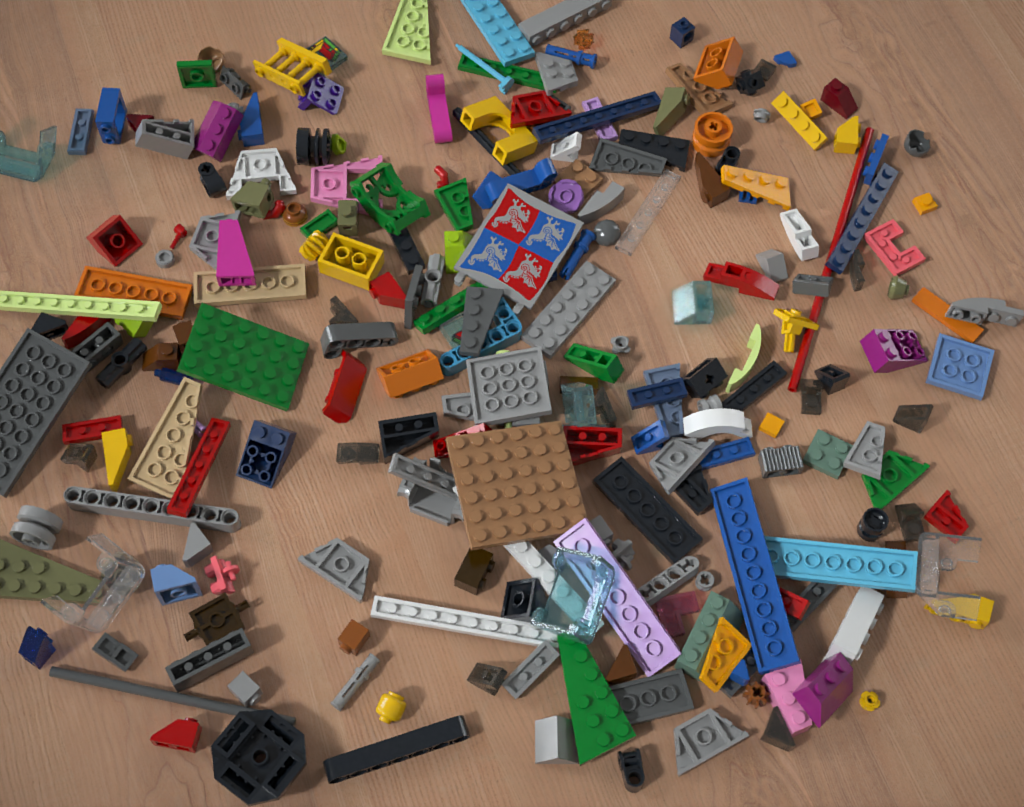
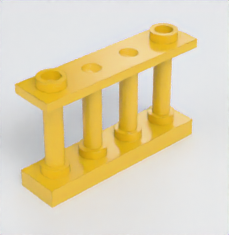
M282 37L276 41L279 51L264 64L257 60L253 61L255 72L259 77H264L303 97L306 95L303 85L314 75L322 73L328 76L332 73L327 58ZM283 56L288 57L276 69L271 68ZM294 62L300 63L287 75L282 73ZM306 67L311 68L299 80L294 79Z

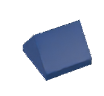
M744 659L737 664L728 678L742 686H746L750 680Z

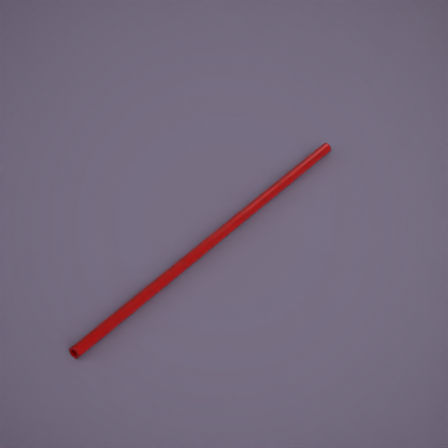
M871 127L865 129L826 262L845 230L873 137L874 129ZM824 266L822 276L831 277L833 270ZM815 296L809 319L816 324L825 297ZM805 329L788 385V391L797 392L815 332L814 329Z

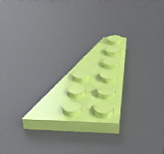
M427 0L400 1L382 48L383 55L431 65Z

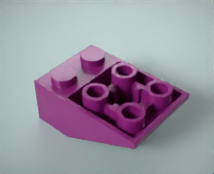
M873 329L860 340L874 373H889L928 361L913 330Z

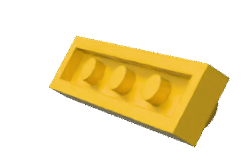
M784 91L771 102L815 151L829 140Z

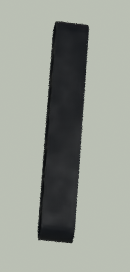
M459 715L328 758L323 761V766L328 783L335 784L464 741L470 737L464 716Z

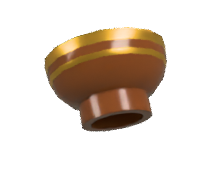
M291 202L286 206L282 218L287 225L297 227L307 221L308 213L303 205Z

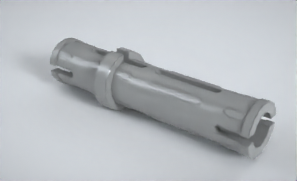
M370 653L361 666L356 667L353 676L330 704L341 711L361 684L370 678L369 674L380 663V660Z

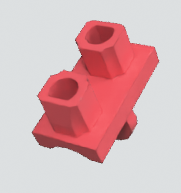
M217 556L211 557V563L204 567L207 577L213 578L216 576L217 581L210 584L211 592L215 595L234 593L235 589L232 581L236 580L235 575L240 571L239 566L232 565L231 561L225 562L224 559H218Z

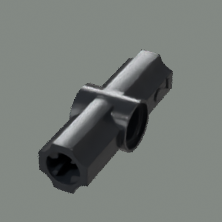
M134 337L121 351L115 352L111 356V362L95 377L96 381L105 389H109L122 375H126L132 370V364L147 350V346L140 339Z

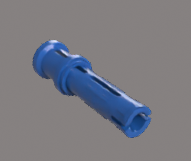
M550 44L547 45L545 54L569 59L578 66L585 65L589 66L590 69H594L597 62V54H587L583 50L576 52ZM556 51L562 52V53H566V54H569V55H564V54H561V53H557Z
M582 229L580 238L574 243V250L559 273L561 278H564L566 275L565 280H569L583 254L589 251V245L596 238L592 231Z

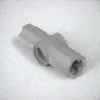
M434 253L429 257L421 297V305H424L426 308L437 306L445 265V257L441 256V254Z

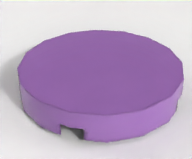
M563 179L551 187L548 201L551 206L569 215L578 211L582 206L584 192L576 181Z

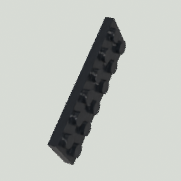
M622 456L593 479L592 483L672 565L702 543L703 538Z

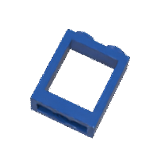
M102 87L95 123L103 143L121 144L127 108L120 88Z

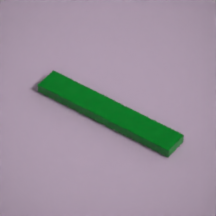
M462 53L458 70L496 79ZM480 58L505 78L507 76L512 77L515 84L545 90L539 71L514 65L504 67L501 62Z

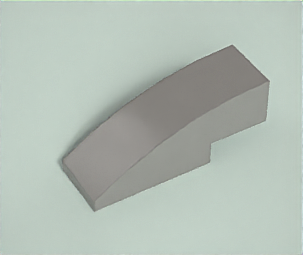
M612 181L604 193L597 190L579 212L577 219L584 222L585 225L601 218L619 204L624 197L625 188Z

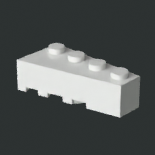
M859 588L823 660L841 652L850 665L854 659L858 661L863 652V649L860 648L861 644L865 645L870 637V634L867 632L869 629L872 630L878 620L874 617L876 614L879 615L884 607V604L881 602L885 595L871 588Z

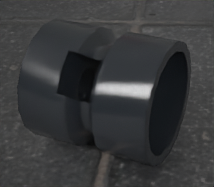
M880 508L867 509L857 525L858 535L868 542L878 540L889 523L886 512Z

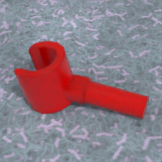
M177 224L174 228V232L177 235L170 245L171 249H174L178 241L187 235L185 227L181 224Z

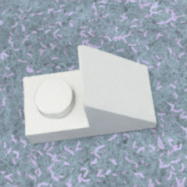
M577 131L553 143L550 158L558 161H575L578 158V150L581 149L582 134Z

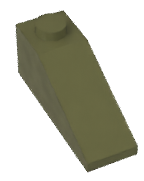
M665 87L653 125L656 135L664 136L685 113L686 107L690 103V96L687 94L685 87Z

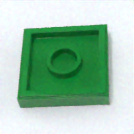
M212 60L177 61V70L182 88L217 87Z

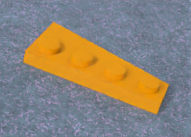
M728 165L722 166V184L741 192L745 190L756 198L762 197L768 200L767 203L772 205H781L782 209L786 211L791 208L789 178Z

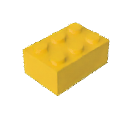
M333 232L317 261L319 273L369 291L371 289L370 281L377 278L385 263L384 250Z

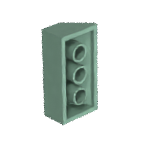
M713 591L710 592L681 651L682 654L679 655L674 669L682 668L684 674L702 682L699 676L719 618L724 617L737 630H739L744 620L743 613L731 600Z

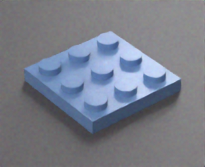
M940 333L936 341L925 383L981 401L984 396L995 350Z

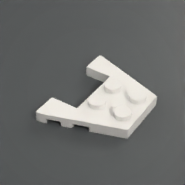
M277 148L240 152L235 166V173L230 180L229 190L226 192L227 200H230L243 187V183L248 181L261 182L263 178H267L270 181L279 180L281 195L297 194L296 187L285 168Z

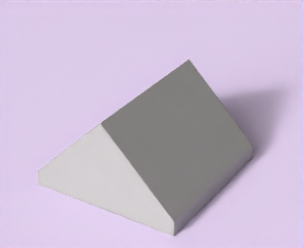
M556 715L535 721V764H578V753L571 719Z

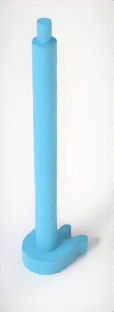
M455 45L460 52L501 82L498 87H500L499 90L504 95L508 92L514 83L512 77L507 76L505 78L462 45Z

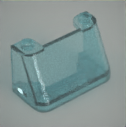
M558 546L552 558V563L555 569L558 570L546 607H539L533 612L531 625L564 638L589 645L597 631L614 581L615 569L602 556Z

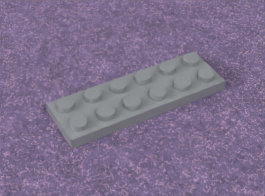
M586 261L523 332L521 340L531 347L541 346L542 354L551 359L616 284V279Z

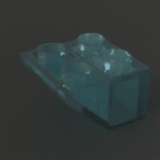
M692 281L672 291L674 325L712 323L714 305L711 281Z

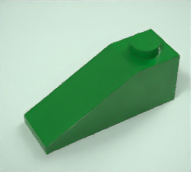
M573 343L563 356L564 359L594 377L613 384L624 372V368L617 355Z

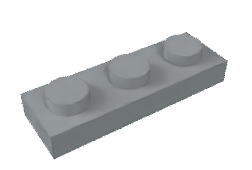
M545 639L501 685L514 699H517L560 654Z

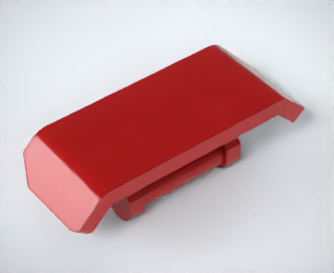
M343 350L340 368L334 371V378L328 396H326L324 401L327 405L322 409L323 414L336 423H347L351 419L367 371L366 366L359 359Z

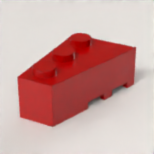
M563 426L573 466L619 454L621 451L622 428Z

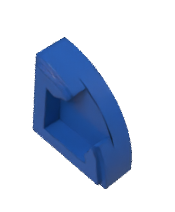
M790 51L775 55L773 58L777 64L788 66V68L796 67L797 65Z

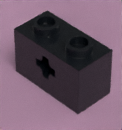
M716 357L705 359L682 379L691 398L703 399L710 394V390L721 386L723 380L728 375Z

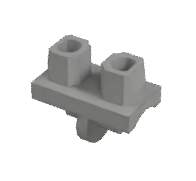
M618 538L611 545L612 550H614L612 554L621 567L629 571L632 568L630 562L634 559L633 555L635 554L632 548L633 544L629 539L624 542Z

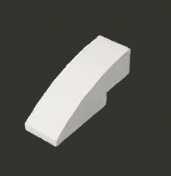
M793 209L781 212L780 218L784 229L800 260L805 261L818 257L819 245L811 235L812 229L799 211Z

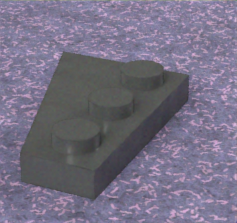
M415 265L405 298V329H412L419 296L422 293L421 284L424 285L425 274L421 265Z

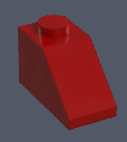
M389 271L370 281L371 289H369V292L373 299H377L381 305L405 309L406 295Z
M193 718L177 719L151 735L150 741L155 746L196 753L202 727L198 720Z

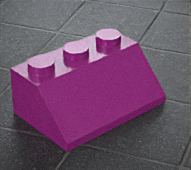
M213 100L194 138L193 149L221 162L244 115L231 106Z
M839 652L824 659L792 693L818 728L830 718L853 692V668L842 653Z

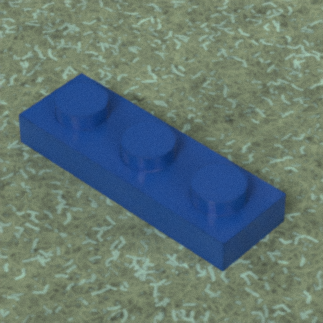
M882 134L880 140L876 139L873 147L876 151L875 153L871 152L868 162L871 164L870 166L866 165L863 176H866L864 184L870 185L889 135Z

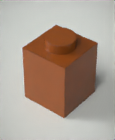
M351 619L338 637L339 648L348 655L352 653L357 656L370 637L369 629Z

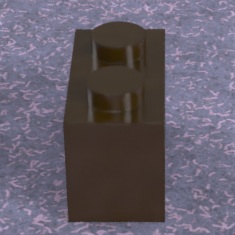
M469 548L454 578V586L474 595H477L479 590H483L487 582L485 577L488 572H492L495 566L493 553L484 549L471 551Z

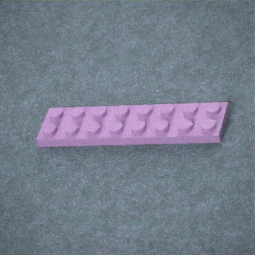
M587 518L581 520L553 541L624 644L628 645L631 654L647 677L652 676L682 654L680 648Z

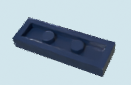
M682 377L629 389L626 393L632 410L686 398L688 395Z

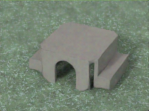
M416 457L413 458L414 461H417L427 466V460H419ZM430 458L431 468L454 477L453 474L441 467L440 459ZM402 479L397 496H403L408 500L410 512L445 526L454 524L456 518L464 521L459 497L455 501Z

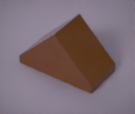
M623 644L605 679L609 686L636 678L637 671L626 644Z

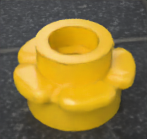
M864 691L861 694L859 703L864 710L874 711L875 708L880 706V700L875 692Z

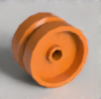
M707 112L700 115L695 121L692 135L693 148L705 157L721 156L730 145L733 132L731 120L719 112Z

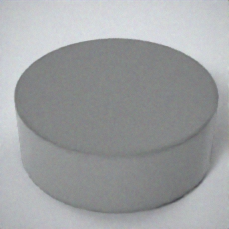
M161 250L155 256L156 263L160 268H169L175 262L174 255L169 250Z

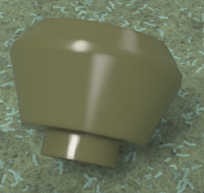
M895 275L891 278L887 296L891 300L901 299L904 295L907 296L910 285H907L905 279Z

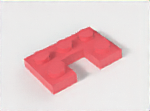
M894 219L865 233L863 238L893 276H899L924 263L926 258L915 245L901 253L891 241L901 237L904 231Z

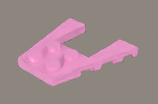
M382 155L374 159H369V157L363 158L358 162L350 163V161H346L341 165L334 166V164L311 168V202L338 208V200L358 201V199L347 198V173L369 172L382 162ZM379 199V207L382 209L383 199ZM359 202V213L369 215Z

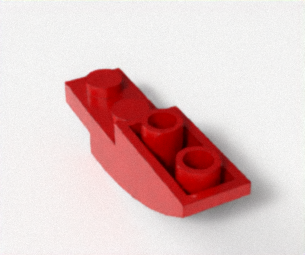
M727 261L725 266L709 263L703 275L704 281L739 288V293L772 301L775 300L780 288L779 284L767 276L745 266Z

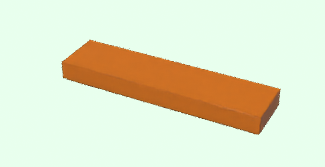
M925 287L911 301L967 342L974 343L984 331L977 324L945 317V313L950 305Z

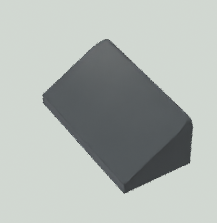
M798 274L792 281V292L794 294L828 297L834 278Z

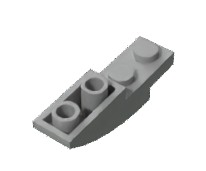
M993 298L958 300L952 302L945 313V317L981 325L986 320L1016 327L1024 316V310L1007 307L1005 300Z

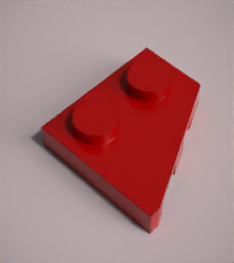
M946 490L923 518L956 543L969 526L965 518L961 516L958 506L954 505L950 497V491Z

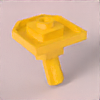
M775 308L773 312L774 315L783 320L781 334L785 335L783 350L786 353L794 352L796 336L801 334L803 327L818 330L819 325L802 316V312L797 309L791 308V311Z

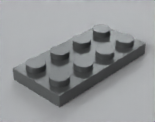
M682 668L609 686L631 726L694 710Z

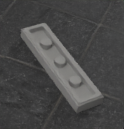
M398 453L393 454L388 473L457 501L458 496L453 491V487L456 486L454 477Z

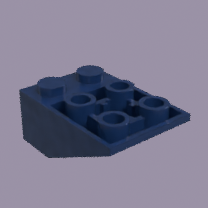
M254 420L236 476L272 489L291 452L297 433L263 420Z

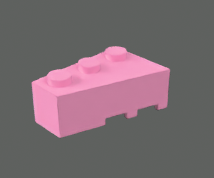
M801 659L800 664L767 673L760 681L761 685L766 684L765 691L770 693L768 699L789 739L808 731L812 726V719L792 694L805 680Z

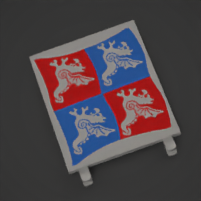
M508 183L454 266V270L458 271L454 278V284L460 287L467 276L488 288L504 289L503 296L517 303L513 308V312L518 318L524 307L530 310L533 308L584 225V222Z

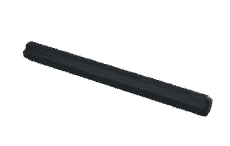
M457 107L452 111L453 116L510 176L521 173L512 162L502 165L492 155L495 144L480 128L470 131L460 121L463 112L461 108Z

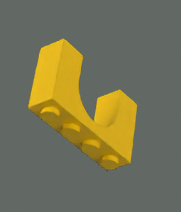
M496 96L463 108L460 121L470 131L492 125L502 128L510 135L496 141L492 153L502 165L533 154L538 144L535 136L525 126L510 128L511 111Z

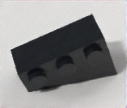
M436 412L378 421L385 464L391 462L393 454L404 455L439 437Z

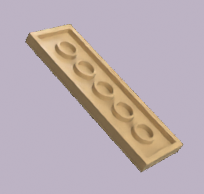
M305 263L252 267L256 285L219 286L216 270L194 272V306L200 307L201 303L210 306L307 299Z

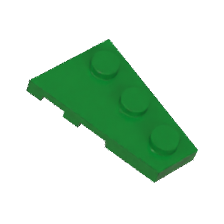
M466 178L434 190V195L454 230L465 232L473 229Z

